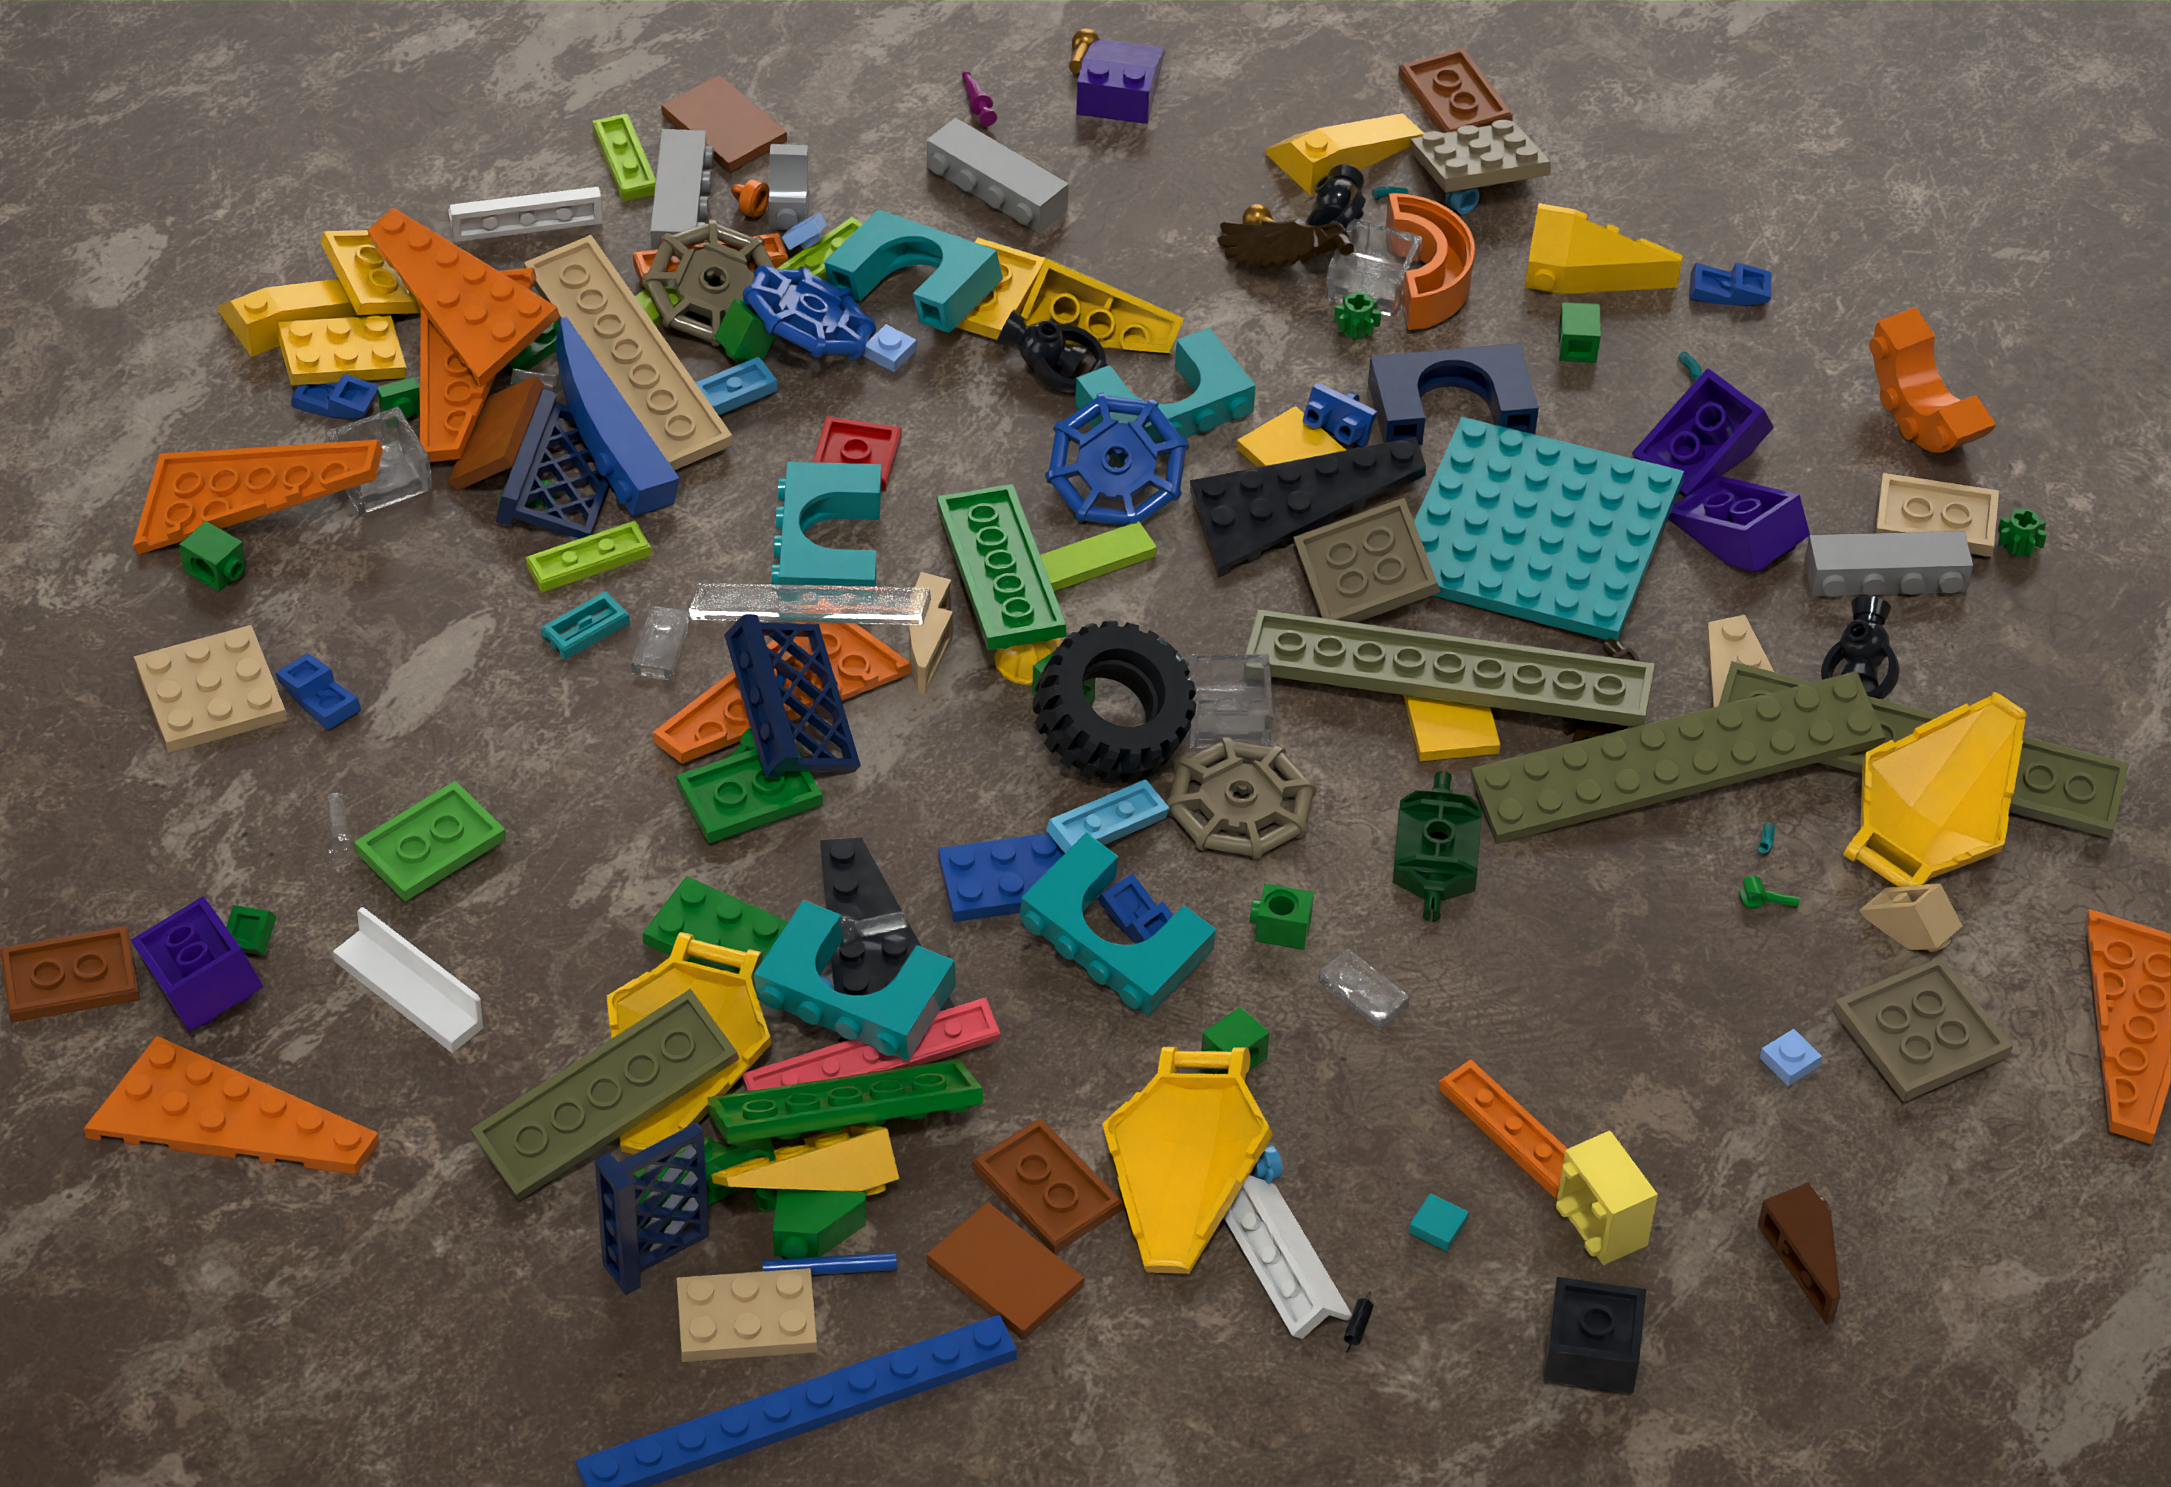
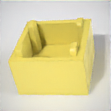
M1607 1131L1566 1149L1556 1209L1562 1217H1568L1585 1240L1584 1247L1591 1256H1597L1602 1265H1606L1648 1246L1658 1194L1613 1133Z

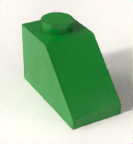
M777 1189L773 1224V1256L792 1259L821 1257L866 1226V1193Z

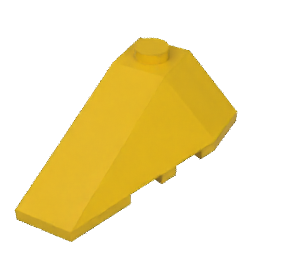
M1397 114L1323 127L1296 134L1267 148L1266 155L1309 195H1313L1316 193L1314 191L1315 185L1323 177L1327 176L1333 167L1340 164H1348L1361 171L1410 147L1411 138L1422 137L1424 132L1404 114Z
M1538 204L1525 288L1558 294L1678 288L1683 255L1644 238L1635 241L1618 233L1619 228L1609 223L1606 227L1586 220L1588 214L1576 209Z
M1048 258L1044 259L1021 313L1026 319L1025 324L1028 327L1037 322L1050 320L1057 325H1072L1086 330L1100 342L1103 348L1170 353L1185 319ZM1066 341L1067 345L1083 346L1073 341Z
M339 279L267 287L217 306L218 312L251 357L280 346L277 336L278 322L357 316Z
M861 1123L845 1125L842 1130L837 1132L815 1134L804 1139L806 1145L784 1146L774 1150L775 1160L769 1161L768 1157L755 1158L711 1175L714 1184L727 1187L857 1191L866 1193V1196L885 1191L886 1183L899 1179L888 1129L877 1126H865Z

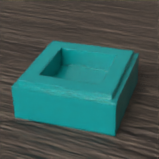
M1429 1194L1411 1221L1409 1233L1448 1252L1467 1223L1469 1212L1433 1194Z

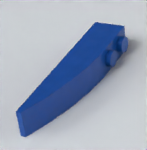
M568 317L561 318L555 342L560 378L576 426L595 461L599 474L606 477L614 489L617 500L626 506L633 517L673 505L680 479Z

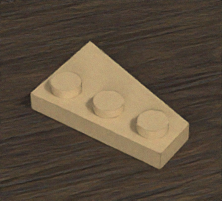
M1745 615L1708 622L1706 636L1711 679L1710 694L1712 707H1716L1720 703L1731 661L1772 672L1774 670Z

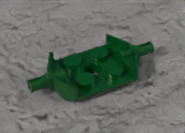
M1439 771L1434 775L1435 781L1432 791L1415 790L1401 799L1399 805L1392 883L1425 900L1423 918L1427 921H1430L1431 908H1433L1432 921H1437L1441 918V901L1474 892L1476 889L1482 808L1469 795L1452 793L1453 790H1450L1452 775L1446 771L1444 784L1441 783L1442 771ZM1433 832H1441L1446 834L1449 838L1445 840H1435L1431 838L1429 834Z

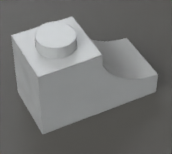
M770 144L769 229L788 230L808 217V145Z

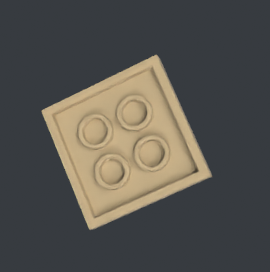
M252 625L134 656L137 673L167 753L287 721L284 705Z

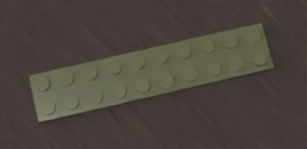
M1258 609L1244 658L1243 673L1637 727L1645 725L1655 663Z
M1731 661L1719 706L1812 682ZM1868 696L1885 734L1884 743L1890 740L1896 742L1913 734L1915 728L1941 716L1940 714ZM2022 736L2023 744L2009 812L2111 838L2129 763ZM1872 749L1818 763L1862 774L1863 758L1865 753Z
M1856 671L1471 768L1470 777L1495 842L1498 844L1869 750L1884 744L1886 737Z

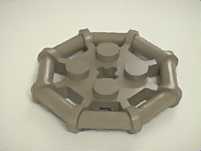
M708 220L707 224L674 235L667 233L661 237V245L648 273L643 275L642 281L643 286L649 290L663 318V326L667 329L675 328L711 342V346H720V342L714 337L720 327V319H724L734 298L743 300V290L754 279L752 270L750 272L747 267V260L753 258L757 267L769 265L774 269L775 267L764 247L765 241L759 236L753 238L719 225L716 220ZM708 240V244H705L701 250L694 252L695 248L690 250L686 248V246ZM717 240L740 248L741 250L737 251L732 248L721 245L717 242ZM672 256H676L681 260L676 272H665ZM713 275L719 276L722 285L717 287L710 286L704 278L711 279ZM664 286L675 287L680 302L675 307ZM688 311H692L711 319V326L683 315Z
M1222 737L1220 743L1189 758L1181 757L1174 765L1176 773L1170 797L1165 803L1170 808L1167 815L1174 817L1196 842V848L1203 852L1207 849L1247 855L1252 860L1261 859L1263 853L1293 838L1301 839L1308 832L1307 819L1312 797L1317 793L1315 782L1312 779L1306 778L1285 754V748L1279 745L1267 747L1232 741L1231 737ZM1221 759L1224 760V761H1222V762H1220V763H1218V764H1216V765H1214V766H1212V767H1210V768H1206L1207 766H1209V765H1211V764H1213V763H1215V762H1217V761H1219V760H1221ZM1243 759L1254 761V766L1243 764ZM1277 769L1287 781H1282L1273 770ZM1196 780L1202 784L1199 792L1187 794L1190 781ZM1238 791L1241 795L1247 793L1250 795L1247 799H1237L1234 797V792ZM1283 798H1295L1292 812L1281 807ZM1200 809L1210 821L1204 827L1190 810ZM1273 822L1281 825V827L1261 837L1258 835L1257 830ZM1221 829H1223L1224 832H1225L1227 835H1222V834H1217V833H1218ZM1246 833L1247 839L1240 838L1239 836H1242Z

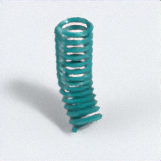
M1387 185V190L1386 186L1372 189L1371 193L1375 199L1389 196V194H1408L1409 189L1399 188V186L1389 187Z
M1686 351L1678 355V359L1691 371V379L1697 380L1702 375L1700 364Z
M1766 822L1763 824L1762 840L1757 848L1761 853H1767L1773 846L1775 825L1773 823Z

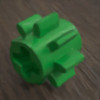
M1354 292L1348 296L1344 295L1342 305H1335L1334 320L1339 322L1338 331L1343 332L1352 339H1362L1368 335L1372 336L1373 326L1377 327L1381 324L1382 311L1377 310L1378 301L1376 299L1372 300L1369 295L1362 292Z
M2012 509L2010 519L2007 517L2000 518L1998 544L2004 545L2005 549L2012 555L2021 557L2032 556L2035 546L2043 548L2047 537V533L2044 532L2046 520H2040L2039 515L2030 509Z

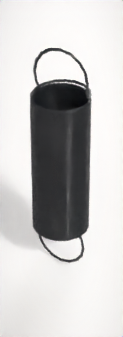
M1368 1295L1366 1298H1359L1356 1302L1344 1335V1340L1349 1343L1347 1352L1350 1350L1351 1345H1359L1374 1307L1369 1298L1367 1299Z

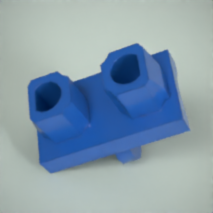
M1317 382L1312 387L1302 421L1303 424L1314 429L1322 427L1334 433L1337 440L1347 445L1355 443L1364 447L1369 442L1370 430L1378 411L1360 403L1359 395L1353 392L1345 396Z

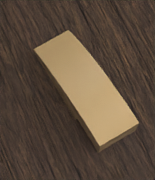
M921 572L910 606L909 657L917 692L926 695L952 640L953 611H949L951 607V580Z

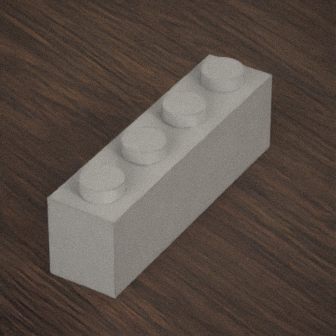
M957 118L952 119L927 139V168L1040 234L1068 211L1069 183Z
M662 129L650 229L651 250L659 249L661 245L660 238L667 233L674 235L706 224L701 222V219L708 218V196H703V194L710 193L711 171H706V168H713L714 147L707 146L706 130Z
M1965 531L1809 535L1804 560L1811 597L1967 592L1973 569Z

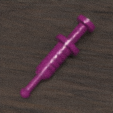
M964 70L962 78L967 82L965 89L970 97L969 107L971 111L979 115V121L983 126L993 125L997 120V114L991 109L993 106L992 98L989 94L983 93L979 83L971 79V73L968 70Z

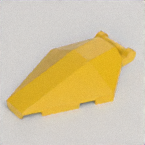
M1993 692L1991 696L1970 706L1966 703L1915 728L1913 734L1896 742L1890 740L1867 751L1862 764L1861 829L1849 843L1843 855L1852 862L1860 861L1897 887L1925 885L1931 878L2001 852L2005 844L2009 822V808L2014 794L2020 761L2026 712L2001 694Z
M680 932L671 955L667 960L651 972H645L637 979L631 980L607 995L609 1026L612 1039L691 989L736 1049L739 1056L738 1061L621 1135V1152L634 1155L696 1122L699 1123L708 1113L707 1098L725 1095L772 1044L753 986L754 973L763 959L761 951L748 949L747 952L694 940V935ZM692 956L740 968V972L736 974L687 962L686 960Z
M1164 1046L1160 1054L1158 1073L1141 1092H1136L1129 1101H1126L1102 1123L1109 1151L1113 1156L1119 1176L1117 1179L1133 1235L1137 1240L1144 1269L1147 1273L1189 1274L1274 1135L1245 1083L1246 1073H1248L1250 1067V1052L1247 1047H1234L1232 1052L1179 1051L1178 1047ZM1179 1068L1229 1069L1228 1074L1176 1073Z

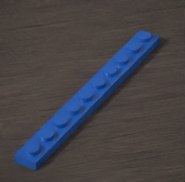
M1000 1315L577 1459V1472L584 1487H649L1017 1359V1348Z

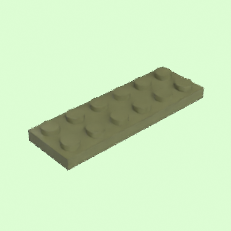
M689 989L470 1130L474 1139L517 1200L520 1201L738 1061V1052L693 991Z

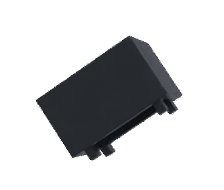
M1557 1277L1551 1310L1544 1381L1634 1393L1640 1360L1646 1289Z

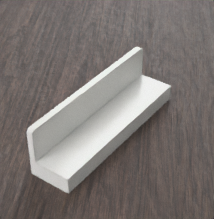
M599 186L451 204L449 217L454 242L602 224Z
M364 907L357 911L359 931L333 951L335 963L451 1053H454L483 1029L481 999L475 992Z
M1249 1175L1226 1212L1224 1219L1292 1336L1303 1339L1328 1315L1348 1321L1352 1316L1349 1308L1278 1188L1273 1183L1268 1184L1265 1180Z

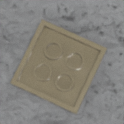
M1498 120L1493 122L1492 125L1484 127L1462 126L1457 131L1447 133L1430 131L1424 133L1422 137L1411 138V153L1445 193L1551 175V161L1515 122L1509 120Z
M1405 497L1293 537L1322 618L1357 623L1441 593Z
M1942 956L1837 999L1833 1008L1834 1013L1903 1102L2008 1058L2013 1048L2012 1044Z

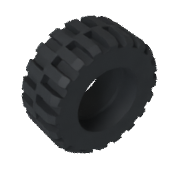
M1103 621L1099 628L1095 623L1082 626L1079 632L1069 634L1061 645L1056 648L1037 680L1035 686L1036 695L1033 698V711L1035 714H1039L1035 720L1038 732L1047 735L1044 744L1051 753L1057 751L1062 756L1059 762L1068 769L1073 765L1081 770L1080 776L1091 780L1093 775L1101 777L1100 782L1114 784L1118 778H1121L1123 783L1136 782L1141 775L1142 777H1149L1157 772L1161 765L1167 763L1190 730L1192 726L1190 722L1195 716L1197 705L1192 699L1196 695L1194 682L1187 680L1190 670L1184 660L1180 662L1175 656L1178 651L1170 643L1166 646L1158 640L1160 635L1151 630L1148 633H1144L1139 630V625L1126 622L1124 627L1118 626V621ZM1092 678H1107L1128 687L1139 698L1144 708L1146 724L1124 727L1110 723L1100 717L1091 708L1085 697L1083 681Z

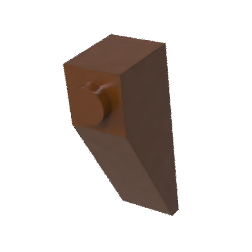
M1808 1182L1763 1200L1758 1227L1822 1320L1828 1325L1834 1322L1840 1299L1832 1215L1825 1198L1818 1196Z

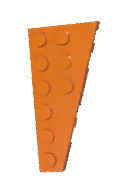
M394 207L367 230L372 244L390 268H394L400 276L402 284L408 292H412L418 301V305L444 340L451 344L457 352L459 360L464 366L469 368L480 387L487 383L560 317L557 306Z
M377 439L160 453L134 538L133 547L138 555L184 541L205 521L222 529L374 481L383 448Z
M2088 909L2086 926L2109 1131L2152 1145L2171 1082V933Z

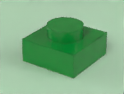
M414 377L377 387L380 415L385 425L420 415V391Z
M233 905L226 927L244 953L264 956L277 916L268 910Z

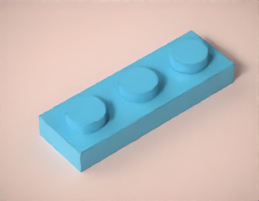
M1145 779L1050 819L1046 831L1063 852L1066 853L1086 832L1105 845L1166 819L1170 808Z

